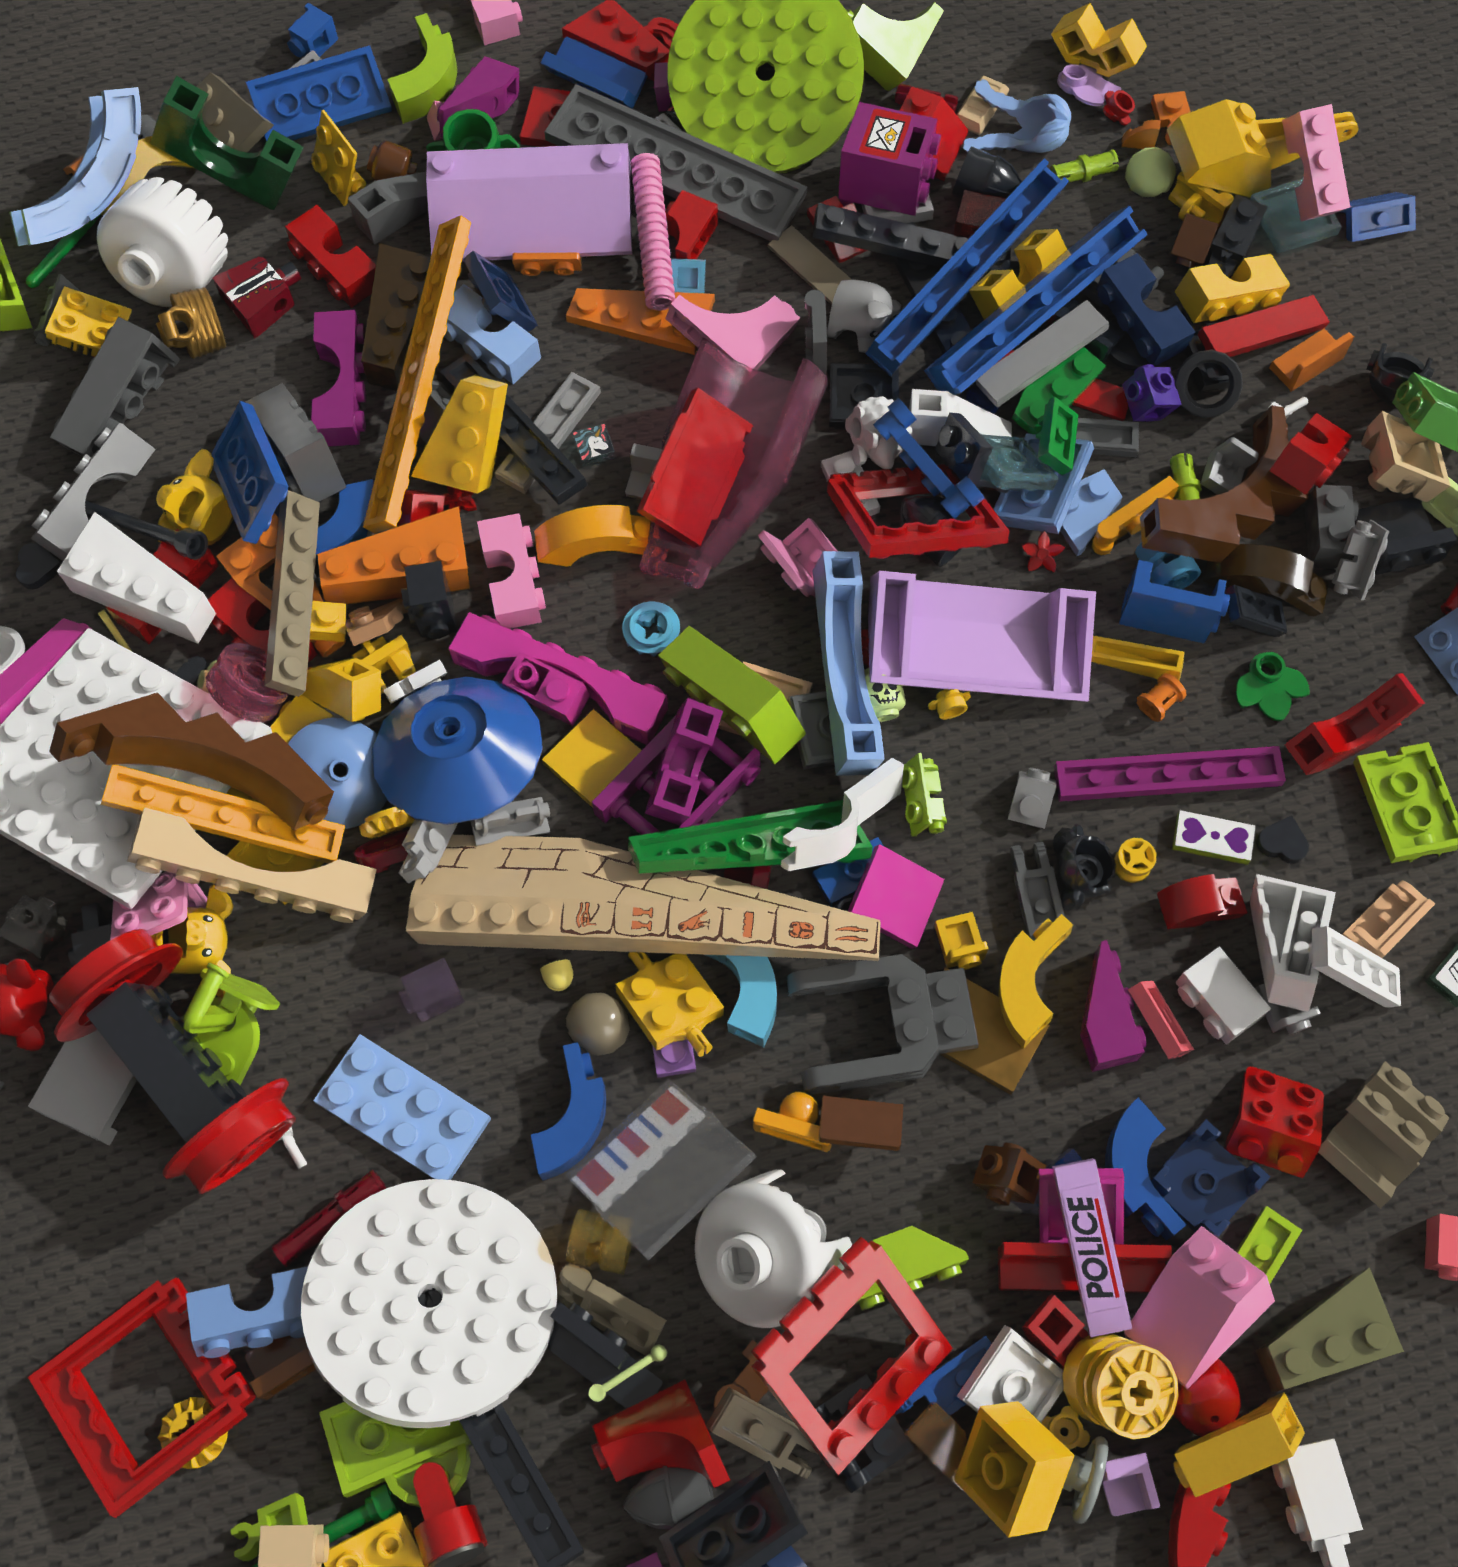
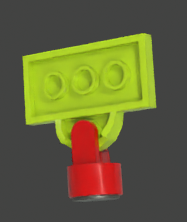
M346 1402L319 1412L343 1496L348 1498L386 1481L390 1491L405 1503L421 1507L424 1521L416 1526L413 1532L424 1567H456L474 1559L485 1551L488 1542L476 1505L457 1507L454 1496L467 1479L471 1463L469 1445L471 1443L458 1420L450 1422V1425L444 1427H402L375 1420L357 1411Z

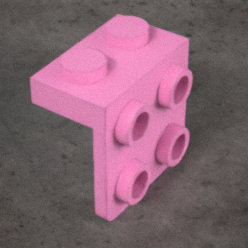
M810 518L805 520L783 541L763 530L758 535L764 543L760 549L772 563L778 562L785 570L781 573L785 582L793 590L799 589L806 597L810 595L815 597L812 571L823 551H837L836 548Z
M161 873L132 910L113 900L110 940L136 929H144L151 936L178 925L187 918V907L206 908L207 897L198 884L182 882L175 878L176 874Z

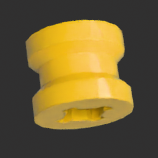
M1142 838L1126 840L1121 844L1115 855V873L1126 882L1137 883L1143 881L1156 863L1154 847Z

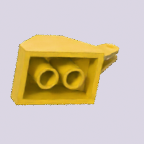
M1225 99L1179 116L1167 129V133L1187 183L1256 199L1260 198L1271 187L1272 169L1301 158L1298 153L1288 154L1282 120L1286 118L1256 120L1255 111L1251 106L1246 103ZM1351 112L1334 114L1338 142L1346 141L1355 136L1359 128Z

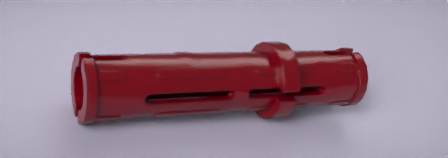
M371 1169L344 1192L339 1190L335 1193V1199L328 1203V1205L311 1216L288 1236L273 1245V1252L280 1262L288 1268L304 1253L321 1242L330 1228L347 1211L369 1196L386 1189V1185L378 1174Z

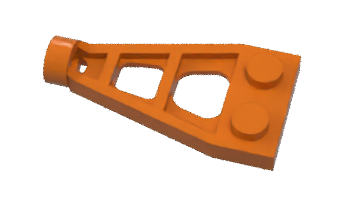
M275 513L272 515L268 530L262 533L256 544L243 541L241 537L216 556L236 583L270 611L272 590L261 583L259 574L275 563L279 521ZM314 580L313 601L324 602ZM310 639L323 658L337 651L346 642V639H344V642Z

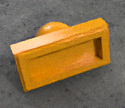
M794 1092L787 1095L780 1104L779 1114L761 1108L756 1110L753 1120L754 1131L824 1152L830 1151L832 1144L819 1141L820 1126L815 1125L819 1115V1108L814 1098L805 1092Z

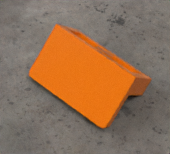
M1324 328L1273 360L1269 368L1292 392L1342 360L1354 336L1348 332L1335 340Z

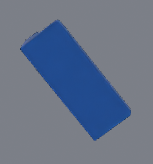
M569 37L564 38L557 55L546 51L541 61V64L550 73L633 109L647 79L645 72Z

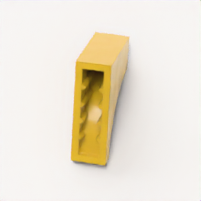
M1285 1392L1269 1398L1264 1404L1241 1418L1181 1446L1174 1454L1177 1459L1173 1463L1174 1469L1184 1488L1190 1487L1196 1498L1293 1457L1305 1431Z

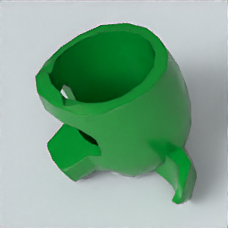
M477 109L457 111L448 117L443 127V141L432 142L426 146L427 152L520 148L519 143L510 134L499 135L497 126L491 117Z

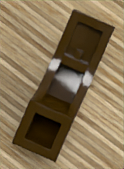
M1240 544L1221 563L1207 561L1203 578L1204 582L1214 588L1220 579L1227 581L1225 589L1232 585H1237L1254 592L1279 597L1313 617L1323 614L1329 582L1312 572L1314 562L1308 558L1285 549L1257 544Z

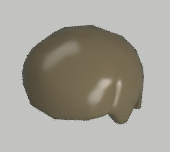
M602 992L585 994L572 1004L566 1017V1027L569 1030L568 1034L575 1043L578 1042L580 1047L591 1055L599 1056L615 1052L625 1043L630 1031L628 1015L625 1009L615 998Z

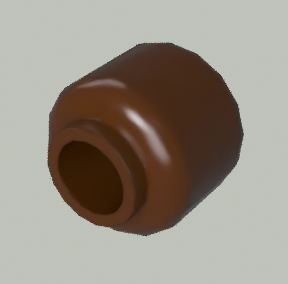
M382 141L379 147L373 146L367 171L371 172L373 181L415 174L418 164L412 162L413 154L410 149L389 141Z

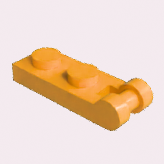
M1168 476L1101 521L1092 542L1094 552L1099 555H1107L1112 551L1116 540L1128 532L1131 535L1141 530L1140 516L1157 498L1174 499L1179 485L1171 476Z

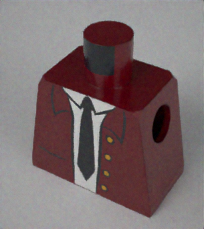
M257 257L212 277L221 299L251 335L257 338L295 305L288 287L301 280V276L292 262H288L274 270L264 257Z

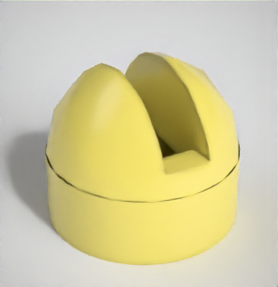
M568 959L549 963L540 969L543 981L548 988L554 991L567 989L573 980V969Z

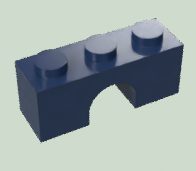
M1137 253L1104 269L1096 290L1101 302L1107 305L1115 315L1119 327L1131 337L1138 353L1155 367L1184 352L1196 332L1177 306L1159 312L1149 309L1143 303V300L1148 298L1157 279Z

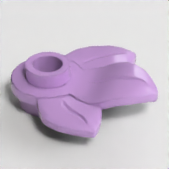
M1084 64L1065 66L1057 79L1059 87L1064 92L1074 95L1077 100L1090 106H1102L1104 101H1106L1104 97L1106 92L1113 91L1115 93L1117 90H1121V87L1102 78L1103 75L1097 74V69Z

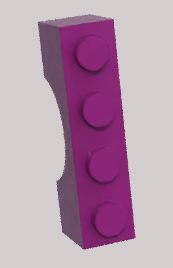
M355 310L314 312L313 341L319 358L334 364L340 369L338 380L334 386L325 394L312 399L311 421L316 426L317 432H321L328 446L360 445V432H365L366 430L364 411H360V402H366L364 381H360L361 373H365L361 362V345L364 344L366 327L364 323L359 324Z

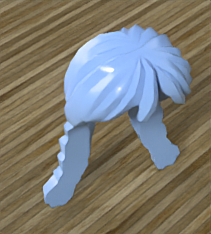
M984 79L976 82V86H974L976 95L983 98L985 102H988L992 108H997L1002 112H1006L1009 116L1016 117L1022 129L1014 134H986L977 139H965L963 141V149L967 152L972 146L980 150L1016 149L1025 152L1044 153L1060 147L1067 139L1071 111L1066 101L1056 94H1043L1025 101L1016 100L1013 97L1004 95V93L995 92L991 89L988 81Z

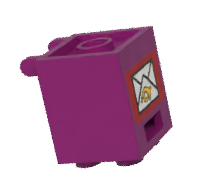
M859 102L841 150L839 199L841 204L846 206L854 202L916 216L919 204H925L928 197L930 183H927V180L929 178L934 179L938 165V159L933 158V155H937L941 140V134L936 133L937 119Z

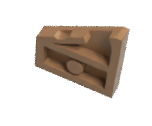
M402 598L370 610L369 606H365L349 613L350 619L346 620V630L353 646L385 634L395 624L399 623L404 618L403 614L408 612L404 608Z

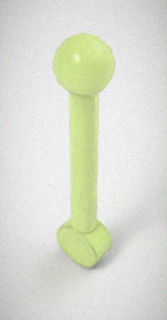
M657 1344L652 1347L649 1355L602 1385H592L589 1389V1397L595 1402L602 1401L607 1391L652 1362L663 1361L667 1356L666 1348L663 1345Z

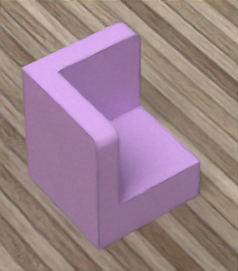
M1146 1453L1107 1461L1102 1485L1112 1516L1160 1508Z

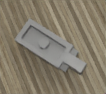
M414 819L402 843L408 855L399 874L407 883H411L419 878L423 879L429 872L432 873L458 823L447 825Z

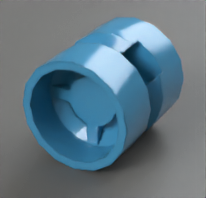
M1142 542L1136 547L1135 554L1139 560L1153 563L1150 576L1152 583L1184 589L1200 576L1201 570L1192 557L1142 548Z

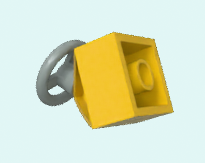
M1020 1402L980 1406L954 1481L1008 1538L1046 1531L1062 1489L1070 1492L1072 1488L1075 1489L1072 1518L1077 1524H1083L1092 1512L1102 1484L1107 1463L1108 1442L1102 1436L1096 1437L1090 1444L1085 1458L1074 1455Z

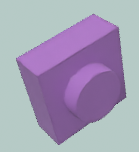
M688 1040L672 1042L657 1051L653 1047L657 1078L696 1072L693 1047Z

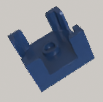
M1206 1119L1187 1137L1150 1180L1159 1194L1194 1232L1202 1226L1218 1238L1231 1223L1229 1220L1250 1196L1261 1189L1270 1176L1255 1163L1247 1168L1243 1166L1216 1141L1221 1132Z

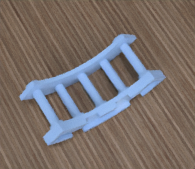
M138 87L104 90L101 92L102 96L88 97L90 132L83 159L75 174L56 194L35 206L10 212L17 246L49 242L66 236L95 219L117 196L127 180L136 158L135 152L138 136L141 131V103Z

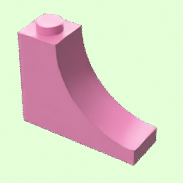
M679 295L671 303L665 319L736 382L743 386L793 332L800 317L796 315L791 305L782 302L775 295L758 308L734 314L705 310Z

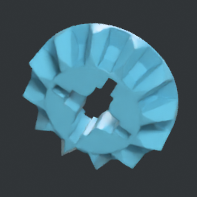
M648 601L634 606L626 614L622 631L628 647L631 646L639 655L647 653L655 657L657 653L662 652L679 636L680 621L675 611L666 604ZM657 619V628L661 633H652L651 637L646 639V631L643 627H650Z

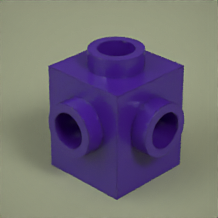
M1152 364L1143 365L1134 371V375L1122 384L1133 421H1160L1182 405L1170 367H1154Z

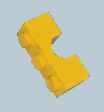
M1058 229L1035 230L1014 249L1020 264L1018 278L1013 270H991L972 287L969 292L984 320L1067 251Z
M1266 254L1244 258L1230 279L1224 275L1217 263L1190 268L1175 290V293L1192 322L1197 323L1207 320L1216 321L1222 317L1233 315L1242 316L1248 312L1277 306L1281 302V297L1290 286V283L1273 256Z

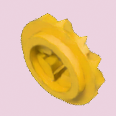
M392 807L364 819L365 823L360 825L359 829L364 837H381L410 827L414 818L405 813L404 810Z
M190 1397L182 1402L173 1404V1408L161 1419V1432L157 1438L161 1442L162 1449L177 1438L176 1433H182V1430L188 1429L192 1419H194L195 1424L212 1411L205 1398ZM228 1431L181 1468L196 1469L211 1463L223 1450Z

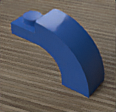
M373 479L347 484V488L339 491V504L336 512L330 520L318 527L317 563V554L368 537V530L363 525L374 485Z
M578 1042L563 1045L571 1084V1100L566 1113L551 1128L531 1134L538 1175L542 1181L560 1175L577 1164L594 1145L604 1122L606 1112L605 1084L602 1077L587 1080V1077L594 1076L592 1061L589 1052L582 1054Z
M1138 1097L1119 1117L1111 1131L1106 1147L1105 1168H1123L1125 1218L1139 1209L1144 1214L1141 1220L1145 1227L1154 1236L1159 1237L1161 1235L1165 1240H1168L1185 1227L1186 1224L1155 1189L1147 1169L1149 1149L1153 1141L1166 1128Z

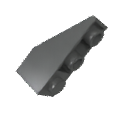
M426 172L377 180L348 198L355 224L374 245L428 211Z

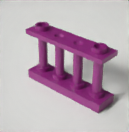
M675 717L592 801L594 815L606 824L612 816L614 818L620 817L640 835L660 832L629 806V799L637 790L640 792L646 791L651 794L655 782L654 773L660 767ZM715 736L713 745L709 750L732 768L733 771L718 785L700 770L697 779L701 781L699 789L707 794L708 797L695 811H691L690 817L679 828L705 824L743 783L746 786L750 785L761 771L759 767L760 751L754 748L743 759Z

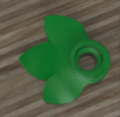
M1264 652L1256 655L1249 664V672L1240 677L1236 685V699L1241 708L1258 704L1259 709L1269 719L1277 722L1283 721L1288 715L1292 698H1303L1310 695L1309 685L1304 675L1298 670L1286 667L1283 658L1274 652ZM1261 668H1270L1273 675L1265 674Z

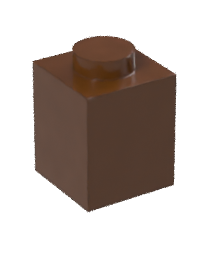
M1186 213L1171 251V255L1177 257L1175 263L1188 268H1195L1196 263L1204 265L1219 224Z

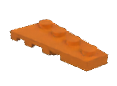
M577 288L566 314V319L569 323L695 355L697 350L696 345L665 319L669 309L658 311L646 306L644 291ZM674 293L675 299L681 295L692 304L709 311L712 310L715 302V294Z

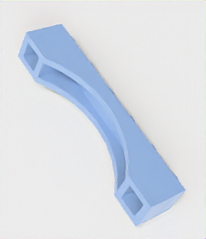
M823 551L812 572L836 776L869 775L884 761L880 722L875 715L870 701L863 666L861 642L863 582L859 552Z

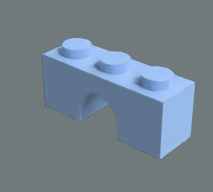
M465 284L454 292V302L449 311L446 323L447 331L444 337L449 341L455 339L474 360L479 358L485 362L495 377L499 379L504 377L514 384L541 359L538 339L514 321L501 331H484L492 322V317L481 302L482 297Z

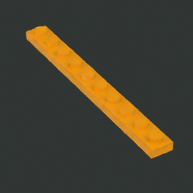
M462 215L446 221L438 227L363 525L365 529L373 533L396 527L401 518V506L405 491L409 485V473L412 461L417 453L416 445L420 429L425 421L424 412L428 397L432 392L431 384L435 368L440 359L439 351L442 339L447 331L446 323L450 308L454 302L453 294L457 279L461 273L464 250L469 241L468 234L471 222Z

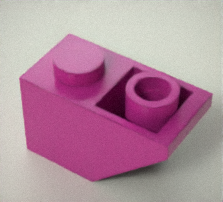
M520 651L502 681L504 686L523 696L526 701L538 709L571 726L575 724L590 698V693L584 683Z

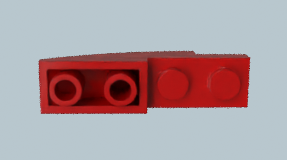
M1179 1482L1170 1521L1169 1567H1206L1212 1555L1217 1557L1220 1554L1228 1538V1533L1224 1531L1228 1519L1213 1511L1215 1505L1220 1507L1224 1503L1231 1489V1483L1195 1498L1191 1488H1184L1181 1482Z

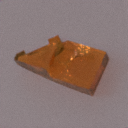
M932 1401L904 1434L962 1491L963 1489L954 1481L966 1447V1432L936 1402Z

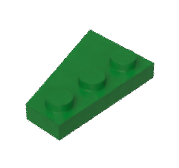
M1085 347L1081 348L1024 389L1011 419L1029 434L1041 432L1042 427L1037 422L1044 415L1045 404L1049 403V399L1056 397L1070 407L1099 377L1106 365Z

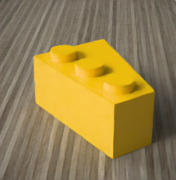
M475 375L460 380L411 477L477 494L489 488L492 482L508 384Z

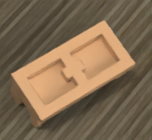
M1401 880L1397 886L1392 883L1342 935L1383 958L1435 903L1425 898L1418 890L1404 880Z

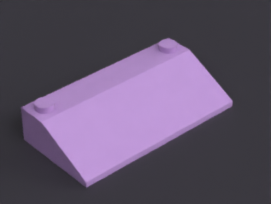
M628 143L427 152L426 183L431 255L439 225L460 215L471 222L468 234L469 241L464 250L462 261L472 251H475L487 260H510L513 253L577 252L580 254V257L632 255L631 165Z
M878 571L870 578L868 638L870 683L946 690L958 689L959 691L1088 702L1096 591L1060 588L1051 593L919 581L916 580V574Z

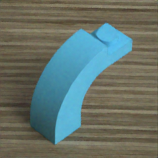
M705 955L730 968L740 984L739 998L727 1022L728 1032L764 1048L772 1031L777 1011L776 980L768 957Z

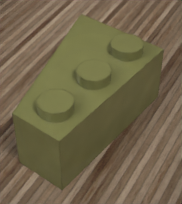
M1370 1267L1354 1273L1343 1284L1322 1298L1316 1305L1256 1350L1271 1392L1288 1389L1404 1352Z

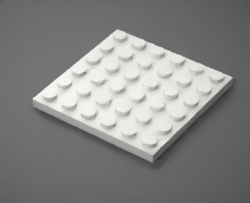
M88 628L0 725V834L132 910L162 873V870L158 874L143 872L135 868V863L127 862L140 815L100 805L112 765H105L93 751L84 756H76L58 762L51 755L49 750L56 724L158 692L185 722L218 712L245 742L273 732L271 727ZM116 764L225 794L231 788V786L214 779L170 767Z

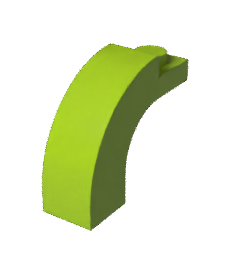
M427 13L415 17L419 38L426 52L424 60L415 69L387 79L393 103L403 124L427 115L434 101L444 102L450 95L457 78V63L450 32L441 34L439 26L432 25Z

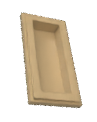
M984 75L978 80L984 79L988 81L991 89L995 92L1004 93V95H1007L1009 92V88L1005 84ZM974 87L956 115L970 132L980 136L997 108H992L988 102H985L983 98L976 95Z

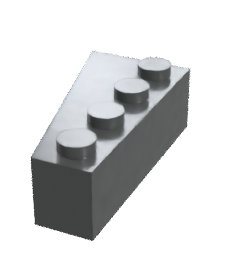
M118 317L114 325L107 331L105 341L99 352L90 361L88 371L82 382L73 391L71 401L66 410L56 421L50 438L82 457L85 454L92 457L99 448L94 442L105 427L113 430L119 423L124 425L127 419L137 417L144 408V396L151 388L157 391L164 382V379L160 377L168 365L174 368L181 359L153 333Z
M283 383L245 401L253 405L283 475H289L285 479L292 492L319 502L347 488L321 432H317L318 430L314 423L308 420L301 406H298L296 400Z

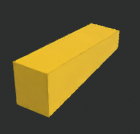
M1093 636L1091 662L1155 679L1167 673L1180 681L1185 652Z

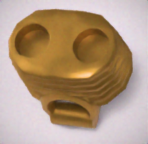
M202 287L201 289L196 288V290L190 289L187 292L170 294L172 307L167 312L159 314L160 322L156 323L161 339L168 348L186 347L190 357L193 359L207 355L209 352L213 353L215 350L219 351L222 348H226L224 334L207 288ZM175 321L184 322L188 327V332L179 334Z

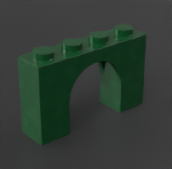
M176 76L163 100L150 144L263 206L275 210L304 147L275 130H272L263 150L260 152L246 153L227 146L218 140L204 124L202 112L209 94Z

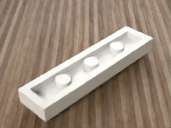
M1328 926L1312 928V942L1309 945L1308 953L1314 969L1383 1007L1401 1006L1398 967Z

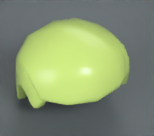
M1148 147L1135 153L1129 160L1125 179L1130 189L1141 197H1155L1170 190L1176 176V167L1173 158L1168 152L1158 147Z

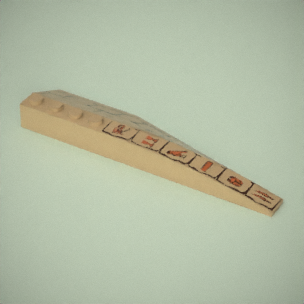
M452 835L432 873L429 872L425 878H419L415 881L410 897L406 932L418 944L879 961L881 922L874 918L698 870L639 874L629 851L582 838L505 836L492 843L476 846L474 835Z

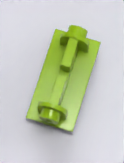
M918 753L904 764L902 787L905 790L907 803L906 819L910 823L912 836H917L926 828H929L930 833H941L944 831V825L947 823L943 798H930V794H939L941 792L938 766L934 764L933 759H922V753Z

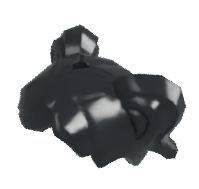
M1075 824L1072 829L1061 828L1054 836L1053 847L1054 851L1059 855V877L1065 886L1061 891L1063 910L1070 912L1078 909L1085 901V898L1108 894L1111 891L1112 886L1109 881L1115 874L1116 863L1105 842L1099 840L1098 837L1084 836L1081 825Z

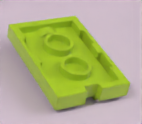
M1429 742L1400 747L1396 756L1388 757L1385 750L1359 755L1355 758L1353 764L1391 863L1405 860L1412 862L1419 857L1430 854H1438L1440 857L1442 853L1458 850V813Z

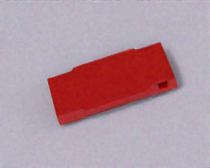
M697 387L691 390L681 414L677 416L650 476L649 485L636 512L691 547L701 546L711 521L718 519L745 458L742 452L745 446L743 440L747 434H750L753 425Z

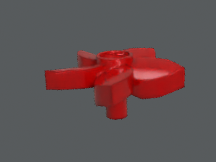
M447 486L448 493L441 494L445 496L444 505H449V509L459 506V512L461 508L466 511L477 510L474 499L471 497L473 492Z
M1045 530L1039 535L1037 544L1033 542L1022 544L1024 551L1031 556L1028 560V571L1036 570L1043 564L1047 570L1055 572L1056 563L1052 556L1060 554L1065 549L1063 545L1050 544L1049 536Z

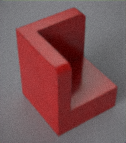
M406 489L401 506L402 514L397 526L443 512L445 496L424 490Z

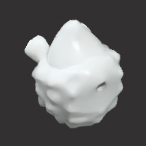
M883 396L869 397L865 401L859 402L849 417L846 418L845 428L850 433L854 444L853 461L856 465L864 464L867 458H870L881 468L891 469L894 459L903 451L892 437L886 441L873 426L879 418L889 411L887 407L894 402L893 399L887 400ZM909 426L906 430L911 435L912 428Z

